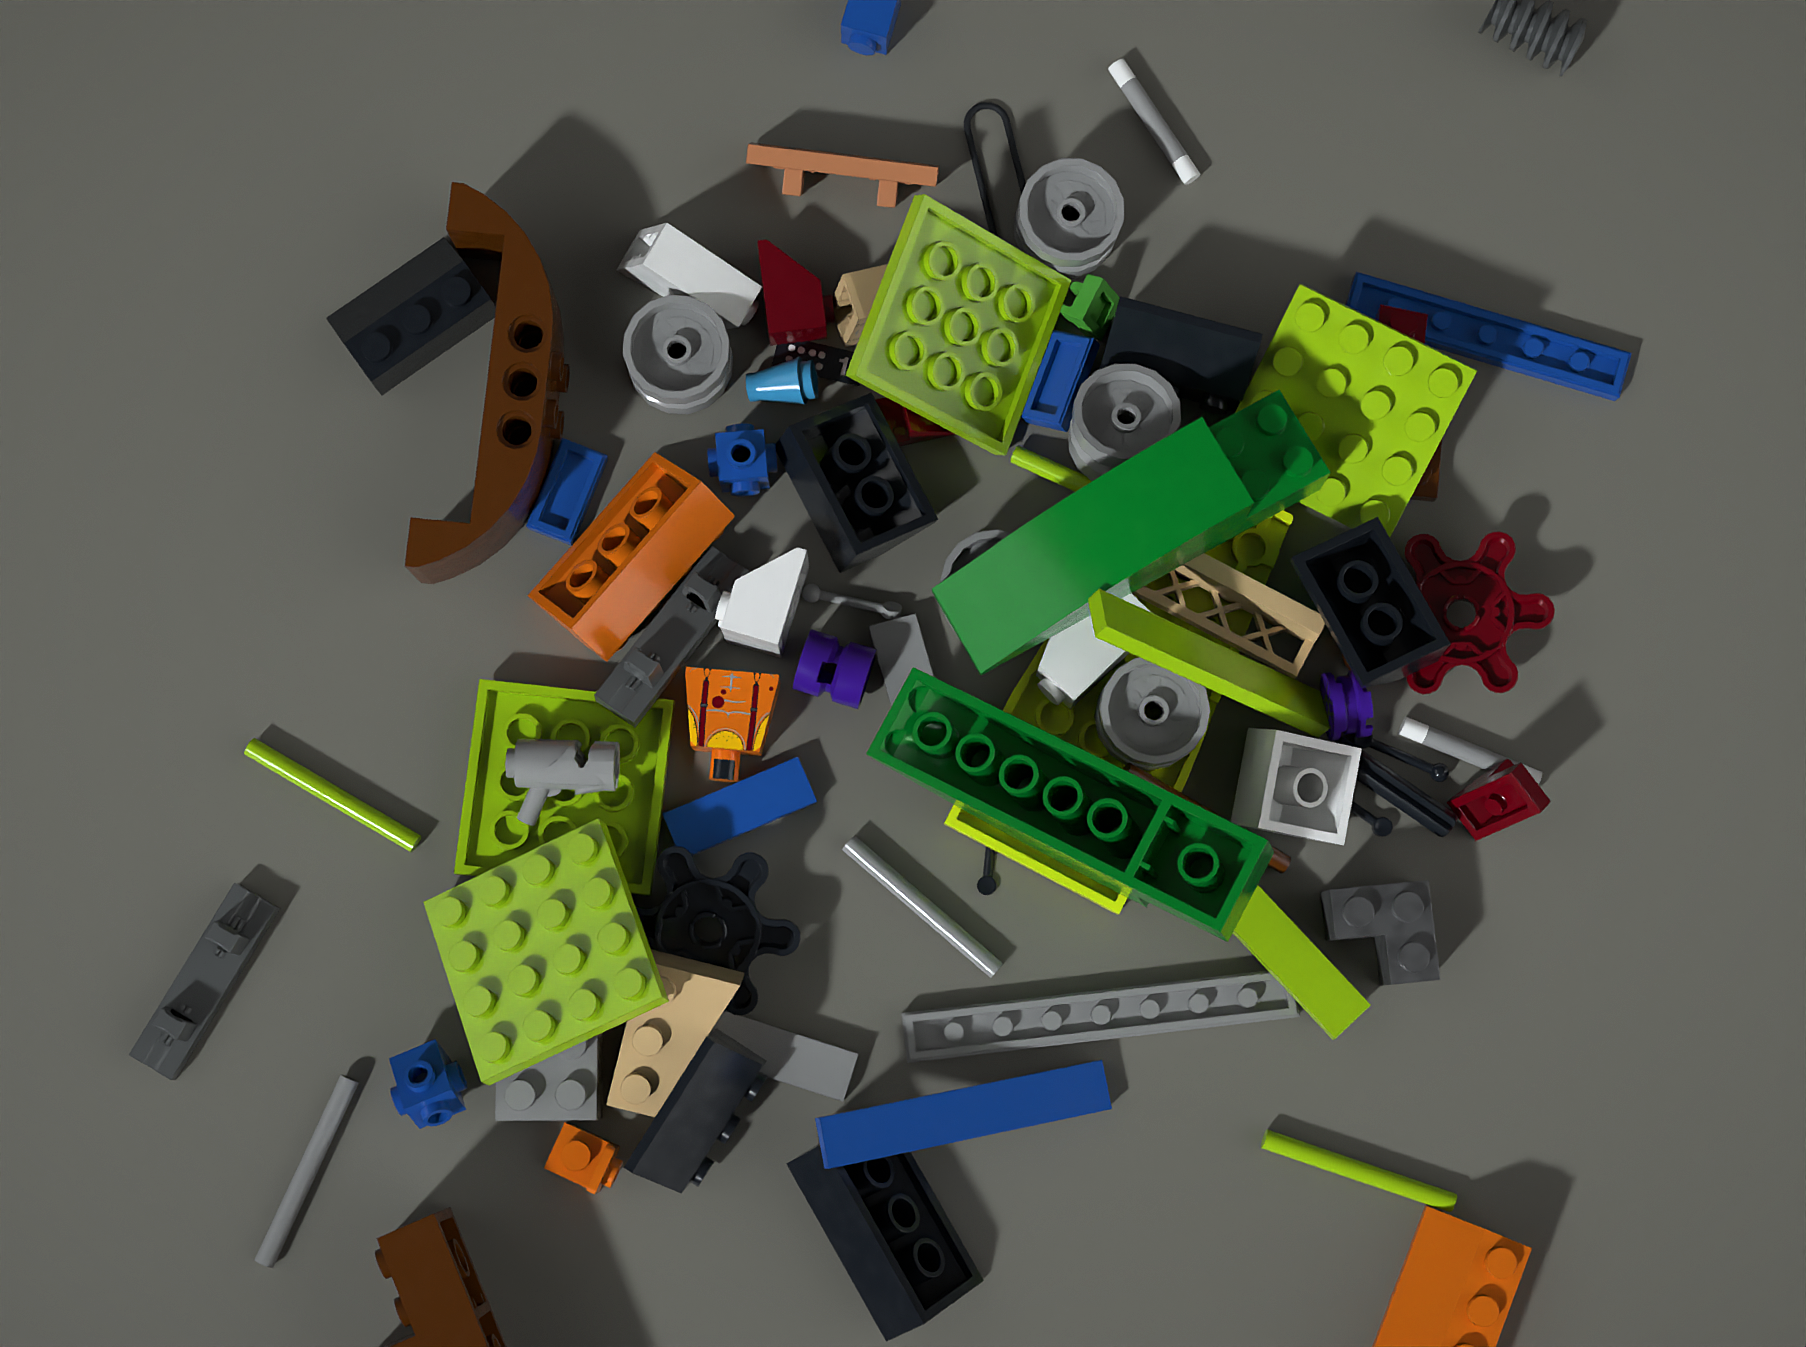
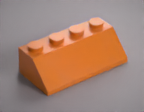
M654 452L527 596L585 646L607 662L615 652L625 646L629 636L643 620L658 608L661 600L672 587L689 573L694 562L709 545L723 534L725 527L735 515L702 481Z
M1425 1205L1372 1347H1496L1532 1248Z

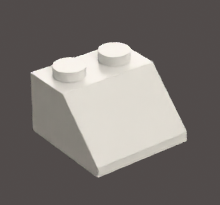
M797 547L736 579L731 593L727 591L722 592L715 619L719 620L718 627L721 628L727 643L782 658L809 570L807 550Z
M1248 728L1231 822L1238 826L1344 845L1362 749L1280 730Z

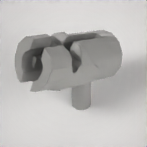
M518 739L515 748L507 749L505 761L506 777L514 778L515 786L518 788H529L517 819L525 824L534 826L547 797L557 796L562 789L575 790V795L599 791H616L620 771L619 742L595 741L590 747L587 759L581 751L582 744L579 740Z

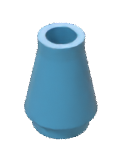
M801 357L758 372L747 373L746 390L749 401L806 405L809 399L818 398V377L813 360L802 361Z

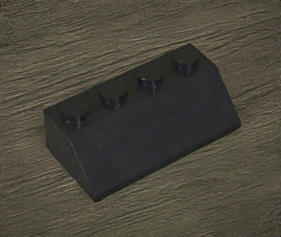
M819 1143L786 1163L886 1342L924 1325L984 1281L911 1152L824 1169Z

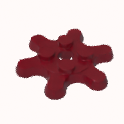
M1497 531L1485 535L1476 553L1469 559L1461 561L1453 560L1446 556L1441 549L1439 541L1429 534H1418L1408 540L1405 546V557L1416 573V584L1450 642V645L1437 662L1407 676L1410 688L1416 693L1424 695L1437 691L1442 685L1447 672L1454 667L1462 665L1476 670L1482 679L1483 685L1488 690L1494 693L1510 691L1518 681V670L1506 652L1508 638L1520 629H1543L1552 622L1555 608L1549 597L1540 593L1518 594L1507 586L1505 571L1516 553L1515 543L1507 533ZM1458 601L1468 602L1476 612L1473 622L1464 626V628L1451 624L1447 618V610L1453 603Z

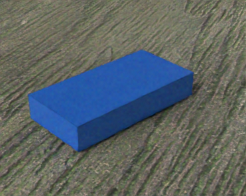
M1053 330L1021 418L1026 423L1068 432L1072 419L1074 400L1081 384L1088 379L1100 344L1094 338Z
M562 438L526 527L529 530L572 546L609 459L608 456Z

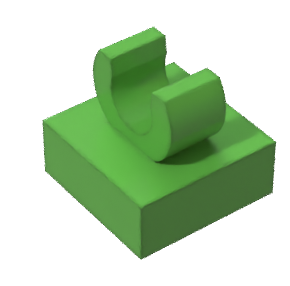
M1087 274L1083 283L1071 282L1069 289L1076 298L1072 306L1063 304L1060 313L1066 320L1074 323L1086 337L1102 341L1114 317L1120 297L1104 278Z

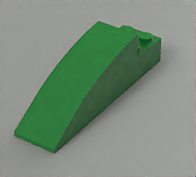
M1279 389L1210 427L1207 426L1203 417H1200L1156 442L1015 530L932 588V593L979 674L983 675L1091 616L1088 598L1098 589L1119 598L1131 594L1199 555L1206 553L1319 491L1331 472Z
M914 667L910 671L866 753L872 759L955 806L1146 908L1151 903L1226 942L1229 941L1274 854V850L1267 839Z

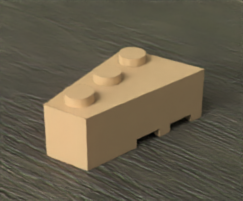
M651 949L669 1002L627 1021L606 1105L656 1117L702 1042L709 1035L740 987L745 973Z

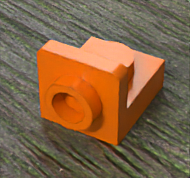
M564 1122L544 1169L585 1187L586 1191L592 1194H597L603 1185L611 1188L623 1164V1160L616 1158L621 1146L574 1124Z

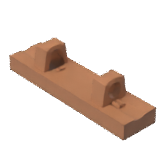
M753 142L748 144L746 157L747 164L784 169L782 194L803 195L805 171L809 173L820 172L869 178L874 181L877 179L879 180L877 206L895 208L897 205L899 184L936 187L939 173V165Z

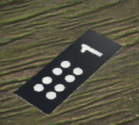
M810 341L779 344L776 346L771 366L801 357L802 361L813 360L817 377L860 386V383L845 376L854 354L852 351Z

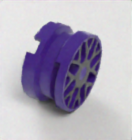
M1352 670L1348 671L1345 676H1338L1336 681L1331 672L1323 673L1320 679V692L1330 729L1326 731L1328 739L1330 741L1339 740L1341 732L1344 734L1354 733L1357 738L1371 736L1373 726L1366 725V720L1373 718L1371 691L1367 692L1366 687L1361 688Z

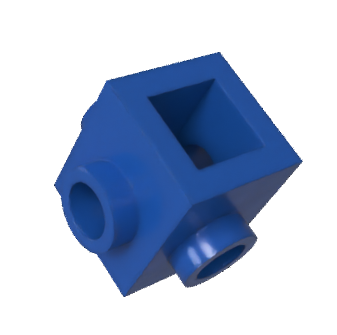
M733 424L725 428L726 432L715 433L716 448H707L710 477H719L722 493L731 492L732 496H751L760 493V489H770L769 472H778L775 443H766L764 429L755 430L752 424ZM751 453L749 459L745 462H737L732 458V454Z
M436 1039L389 1058L397 1085L390 1088L394 1105L401 1116L408 1114L419 1129L426 1126L441 1125L449 1121L452 1115L466 1110L461 1091L468 1088L464 1073L459 1063L451 1061Z

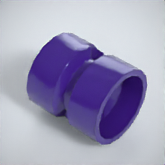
M811 629L798 663L792 689L817 697L824 692H828L833 702L859 709L872 671L877 649L850 642L843 647L840 646L837 637ZM826 663L837 664L835 674L824 670Z

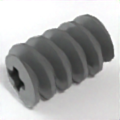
M1495 0L1478 33L1481 34L1488 27L1494 25L1493 41L1498 43L1508 33L1511 34L1510 50L1514 52L1525 42L1528 43L1526 58L1531 61L1541 51L1545 52L1543 68L1549 69L1555 62L1560 60L1562 64L1559 76L1562 77L1585 37L1587 20L1580 18L1569 27L1570 11L1567 9H1563L1557 16L1552 18L1553 2L1547 0L1538 9L1534 8L1535 0Z

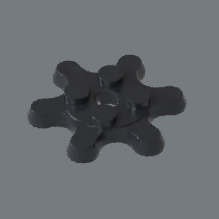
M676 845L667 847L661 852L657 861L658 872L667 886L665 899L658 906L652 908L635 906L648 943L660 952L745 973L740 987L725 1009L733 1015H746L754 1010L759 996L757 988L749 976L751 962L762 954L786 956L793 953L798 948L801 940L800 931L792 921L767 918L756 908V892L766 882L769 875L768 864L761 855L755 852L741 854L735 859L731 869L725 875L712 878L705 876L698 870L689 850ZM703 917L717 918L722 926V936L712 942L701 940L695 932L696 921Z

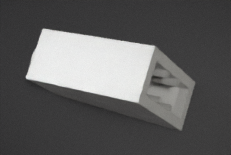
M669 223L639 230L617 268V271L663 297L667 295L691 296L708 304L723 320L725 329L739 328L740 324L746 325L754 316L759 306V301L755 298L762 288L761 285Z
M1132 593L1121 598L1149 611ZM1089 616L1049 638L1036 676L1041 680L1037 685L1052 703L1059 705L1063 702L1071 710L1129 652L1096 638L1092 619Z

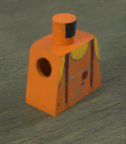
M686 667L685 679L691 747L695 751L711 752L710 780L738 782L741 755L762 756L780 691V676L778 674Z

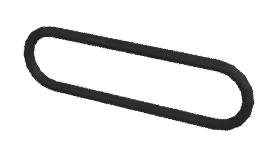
M981 102L974 105L966 113L964 132L989 232L998 237L971 131V119L976 112L982 109H990L996 111L1001 116L1021 194L1026 182L1010 119L1006 111L992 102Z

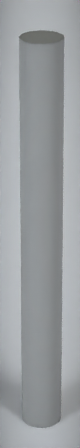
M855 835L843 847L842 850L987 976L992 978L1003 965V962Z
M340 1075L254 1259L259 1264L273 1268L359 1084L358 1081L345 1075Z

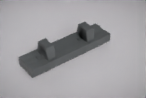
M711 545L595 693V700L636 728L718 622L715 619L722 592L727 591L731 593L735 580L748 574L750 571ZM692 593L699 596L706 610L689 600V596Z
M234 883L135 1043L129 1056L166 1078L176 1080L281 908L244 886ZM174 1009L191 1019L192 1022L178 1018L171 1012Z

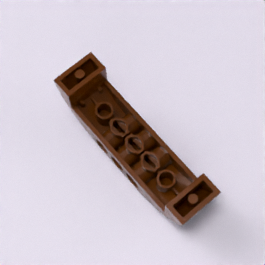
M452 182L446 225V230L461 258L501 261L470 523L410 518L405 567L421 583L435 584L454 578L481 565L501 550L523 527L534 508L550 469L554 439L561 440L563 437L565 417L564 411H559L560 392L567 393L570 380L569 364H564V334L561 311L540 257L526 233L503 208L483 193L464 183ZM539 343L538 346L528 349L533 344ZM534 390L532 394L521 397L525 392ZM530 436L525 443L515 445L520 438Z

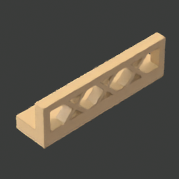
M1205 553L1169 572L1168 576L1171 586L1156 591L1143 586L1132 592L1133 595L1149 602L1293 679L1297 677L1310 650L1325 626L1320 613ZM1176 575L1187 580V582L1179 584ZM1198 586L1210 593L1215 609L1198 614L1186 607L1181 591ZM1174 593L1177 603L1165 596ZM1220 598L1231 604L1222 606ZM1240 609L1245 610L1253 615L1258 632L1244 636L1235 634L1230 631L1225 614ZM1217 616L1220 625L1209 620V618ZM1263 620L1275 627L1266 629ZM1287 632L1304 642L1291 663L1274 654L1269 636ZM1261 639L1263 648L1254 644L1252 641Z

